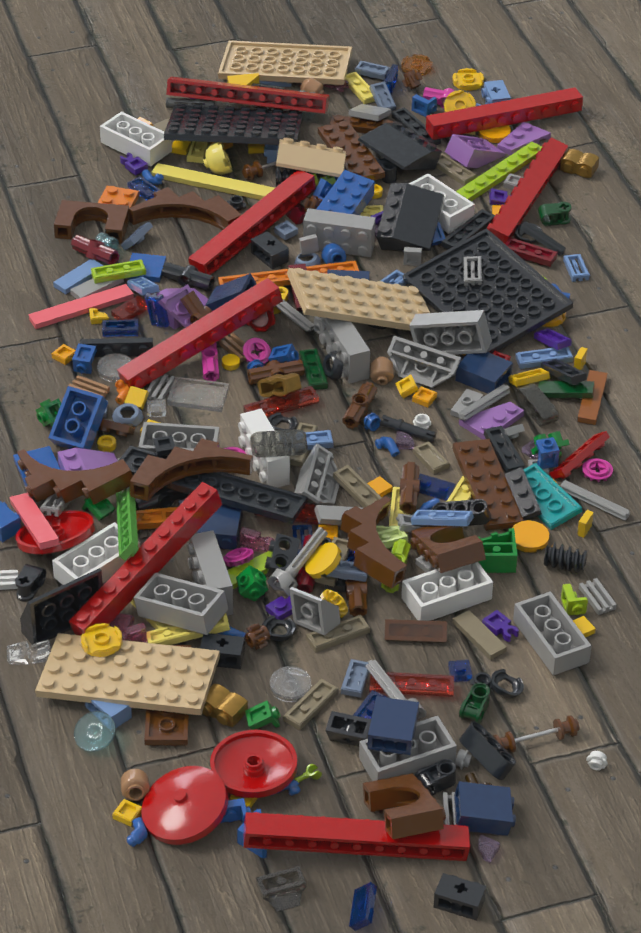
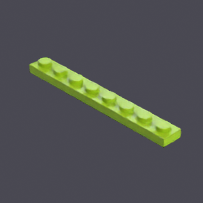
M530 142L456 192L472 202L505 180L509 174H514L532 162L533 159L535 160L542 146Z

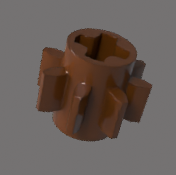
M412 70L404 74L405 79L402 82L405 87H409L412 90L421 85L420 80L423 78L420 72L415 73Z
M314 195L311 198L306 197L303 205H305L304 211L307 212L308 208L317 209L322 199Z
M257 623L246 628L248 633L244 637L250 648L255 647L257 650L268 645L267 640L270 639V633L264 625L260 626Z

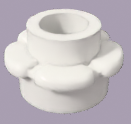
M418 414L415 416L413 424L428 429L431 426V421L428 415Z
M592 751L586 759L588 765L593 770L604 769L608 764L606 761L607 756L600 751Z

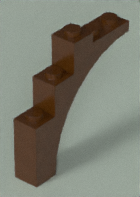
M168 187L154 192V198L129 208V220L133 225L148 220L173 217L199 220L224 230L242 215L219 195L204 201L194 191L179 197Z
M202 438L193 451L174 447L167 459L147 455L130 480V497L149 501L164 486L178 479L196 474L228 472L251 475L253 471V455L219 448V442Z
M24 449L17 452L20 459L17 463L21 471H26L24 472L26 476L24 479L27 486L24 488L28 496H33L37 503L55 494L57 498L61 497L65 504L82 495L86 499L90 498L92 503L96 504L130 487V480L133 477L124 459L95 469L71 471L43 465L30 457Z
M385 496L363 509L355 506L346 510L341 517L340 529L348 533L347 548L355 552L353 566L392 589L404 580L407 564L395 557L385 547L376 530L379 522L387 517L389 513L391 499Z

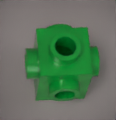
M49 398L39 403L41 407L35 411L38 421L43 426L50 424L53 427L61 406L59 398L52 402Z
M250 565L236 576L239 587L238 591L244 598H249L255 602L269 590L264 573Z

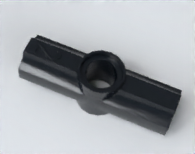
M165 262L161 271V276L178 281L182 287L188 284L189 287L192 285L211 291L215 283L214 276L199 272L193 265L182 267Z
M163 487L149 501L136 498V511L158 507L169 508L175 500L189 494Z

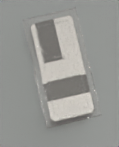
M49 640L28 645L27 641H22L7 646V661L9 664L15 665L46 662L52 649Z

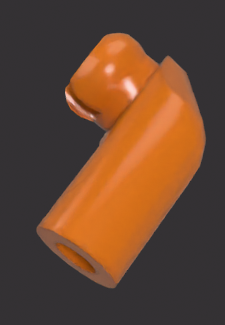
M118 380L115 383V387L119 395L115 401L122 405L130 388L123 380Z

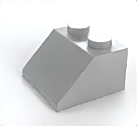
M291 587L289 589L293 621L296 624L322 635H326L340 624L339 606Z

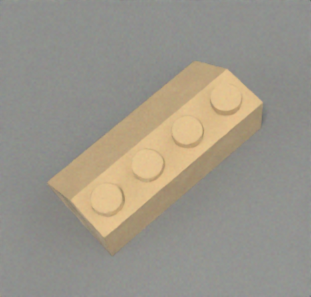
M284 138L279 141L276 166L339 177L344 171L346 151H343V148L333 147L332 149L327 148L324 144L310 145V142L300 141L299 143L293 142L291 138Z

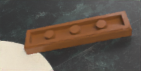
M589 370L587 381H594L593 398H582L577 422L596 425L608 373Z

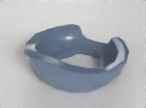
M300 253L296 257L294 265L306 264V267L321 265V260L316 253L306 255ZM313 256V259L310 261H302L299 258Z
M126 403L114 410L112 418L117 423L137 426L143 420V413L138 406ZM122 410L135 411L131 418H123L120 414Z

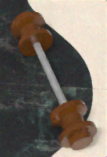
M258 161L253 162V166L246 164L243 167L242 174L249 181L253 180L255 175L260 178L263 176V169L276 165V161L263 166Z
M569 715L566 717V721L563 722L560 719H554V728L515 739L510 731L505 732V737L500 738L498 735H493V737L506 750L508 749L513 753L516 751L517 742L555 733L559 740H563L565 734L568 733L572 737L577 736L580 726L578 720Z

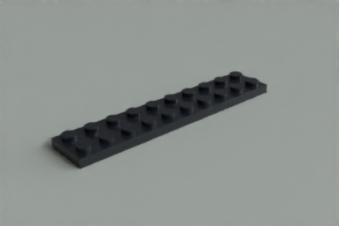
M130 446L119 460L124 459L134 476L147 455L155 457L157 455L155 452ZM160 456L159 458L167 459L168 456ZM224 472L191 475L164 486L178 492L191 494L204 482L217 489L221 502L224 505L289 524H293L308 500V497Z

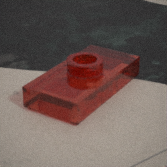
M136 296L113 309L111 316L124 324L150 309V303L140 296Z

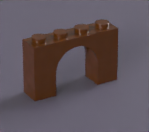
M62 200L54 222V236L59 239L72 240L75 228L80 223L94 220L106 224L105 243L122 244L130 221L129 206Z
M428 525L411 531L412 538H410L412 548L417 550L419 555H422L426 562H429L440 573L486 560L482 540L476 535L464 538L462 526Z
M413 773L363 783L364 804L371 812L385 809V830L392 839L444 829L443 820L446 819L444 808L437 803L436 798L431 796L429 790L425 789L421 781Z

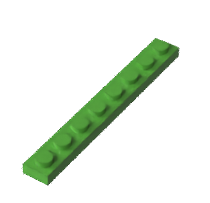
M130 487L116 493L119 557L124 561L129 556L133 557L139 548L135 498L130 497Z

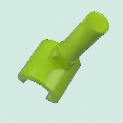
M309 764L306 767V772L293 780H296L298 783L309 777L317 780L322 776V773L320 771L313 773L318 767L315 764Z

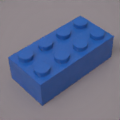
M344 170L317 207V210L360 215L374 196L375 181Z

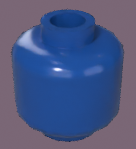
M330 243L323 248L321 257L326 264L346 261V253L338 244Z

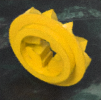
M329 589L322 592L320 595L321 599L339 606L340 618H343L348 613V607L343 597Z

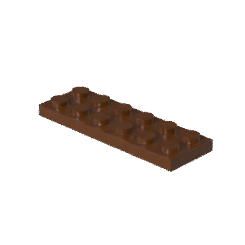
M341 121L336 124L318 127V134L328 148L340 147L343 148V151H346L344 170L371 180L385 178V171L367 146L358 141L359 135L349 121Z
M490 439L453 443V452L473 500H485L491 512V520L484 524L485 530L512 528L515 524L524 521Z
M171 645L191 648V645ZM146 709L145 745H188L189 714Z

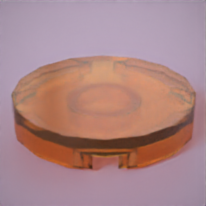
M414 54L412 57L406 56L402 59L401 68L405 73L414 70L415 73L420 72L421 76H424L432 71L433 63L425 55Z

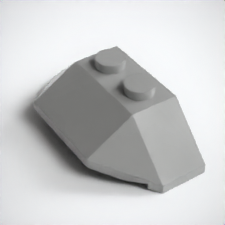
M397 336L393 337L387 351L399 378L404 379L412 375L417 384L429 388H434L454 376L461 361V357Z
M316 443L300 470L294 493L308 497L307 501L310 503L329 506L335 504L340 484L333 478V473L338 470L333 461V453Z

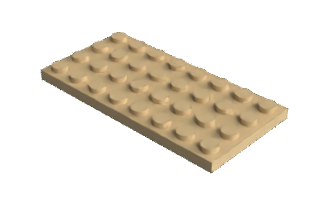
M228 41L219 68L218 79L227 80V76L259 73V81L303 83L305 79L314 78L323 85H344L352 55V47Z
M289 268L287 271V276L304 315L411 331L409 325L415 314L430 313L422 295L414 286L407 287L399 284H388L382 281L375 282L365 278L344 277L333 273L325 274L318 271H307L301 268Z
M58 633L35 690L36 697L91 703V700L129 705L131 708L201 715L220 658V652L209 649L122 640L123 644L116 653L106 657H95L84 652L81 646V636Z

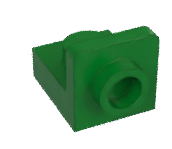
M85 498V503L82 507L84 511L89 509L98 521L110 515L116 509L107 498L96 504H93L90 498Z
M268 700L245 711L251 730H256L271 722L276 728L280 727L278 719L281 718L280 712Z

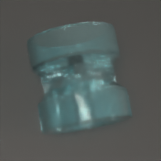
M100 232L95 240L105 243V246L116 250L118 248V239L109 237L104 232Z

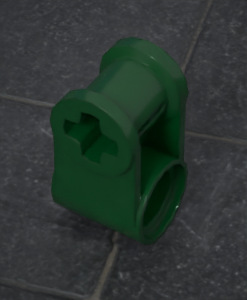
M568 202L541 205L538 208L541 223L544 226L570 223L572 206Z
M476 683L472 686L460 707L459 718L463 719L465 717L479 724L482 722L484 714L489 707L490 689L486 684Z

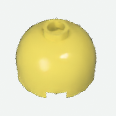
M222 142L211 144L205 152L206 159H203L206 169L210 168L216 175L232 172L231 162L228 154L223 150L225 146Z

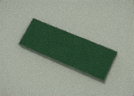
M300 350L299 356L303 362L309 390L327 389L328 382L318 350Z
M539 381L537 397L593 398L595 383L594 381H581L578 385H570L566 381Z

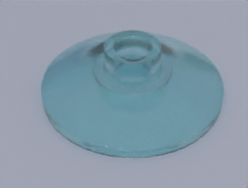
M93 711L87 713L77 722L74 729V739L77 745L85 751L95 752L102 750L114 738L116 731L115 723L111 716L105 712Z

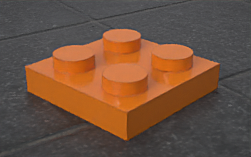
M106 186L98 203L127 205L130 208L138 200L139 191Z

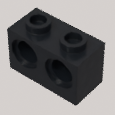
M277 533L275 540L270 541L268 551L271 552V557L267 556L264 567L268 569L266 577H270L277 568L285 571L297 556L300 539Z

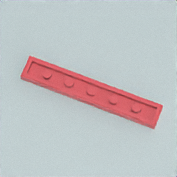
M127 284L37 311L28 314L35 329H39L89 313V308L99 310L134 299V294Z
M27 493L10 497L11 505L41 550L60 544L58 536L32 497H29Z

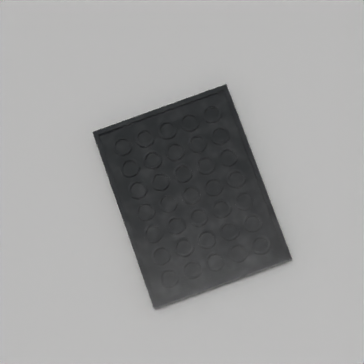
M177 104V106H174L166 126L164 140L279 145L280 139L291 138L293 142H298L303 111H284L282 108L267 110L264 107L251 109L250 107L237 109L234 106L219 108L216 105H211L207 108L202 105H193L191 107L186 106V104Z
M487 228L402 275L404 282L409 286L416 287L423 299L438 313L484 310L492 339L487 352L491 354L494 351L503 349L573 308L571 300ZM481 256L482 285H478V283L471 285V283H468V286H464V257ZM468 261V278H471V261ZM475 261V278H478V261Z

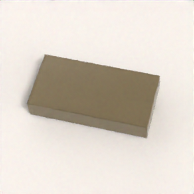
M429 441L413 447V454L433 475L449 469L450 463Z

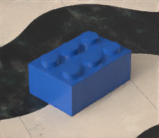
M68 386L48 438L54 445L67 449L82 448L91 450L108 402L102 395Z

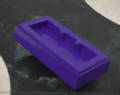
M549 328L534 333V339L556 350L571 346L572 339Z

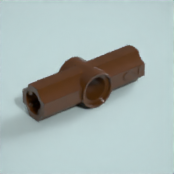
M194 290L180 299L191 315V323L212 312L208 306L202 304Z
M272 360L266 366L247 370L250 385L257 384L258 381L276 374L287 375L296 373L299 376L304 375L302 360L285 363Z
M366 382L362 384L359 391L352 396V403L342 419V423L347 428L353 429L358 427L362 418L367 416L368 408L377 393V387L373 383Z
M408 462L403 465L402 478H400L399 510H402L404 514H411L416 511L417 497H419L420 480L418 478L420 469L415 462Z
M348 579L346 581V599L349 600L350 615L354 617L358 615L363 617L367 614V581Z

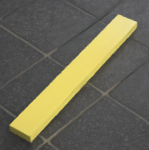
M157 163L152 171V176H155L157 173L159 175L162 174L163 180L261 200L275 189L274 187Z

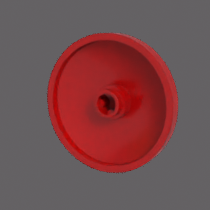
M62 511L59 517L55 516V513L51 516L44 515L58 536L59 545L41 550L25 525L16 533V542L21 551L30 554L59 552L74 547L88 539L95 530L94 520L90 514L82 511Z
M246 730L226 737L214 748L210 758V769L222 779L227 792L243 798H262L280 792L292 782L298 767L297 754L292 744L284 737L265 730Z
M201 766L177 768L160 777L150 787L143 800L142 819L149 833L163 843L173 845L191 843L208 835L221 822L228 807V792L219 775L208 768Z

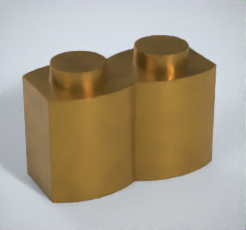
M568 149L561 159L560 170L570 174L576 173L584 178H591L599 166V157L592 153Z
M296 373L287 375L276 374L257 382L259 394L262 397L284 396L302 388L300 377Z
M213 684L209 689L202 714L217 718L218 722L222 725L234 727L246 714L248 701L219 684Z

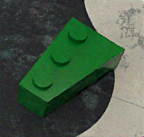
M510 528L508 532L502 534L497 532L491 533V536L485 538L478 536L483 542L486 560L479 561L478 563L486 573H516L518 555L514 528Z

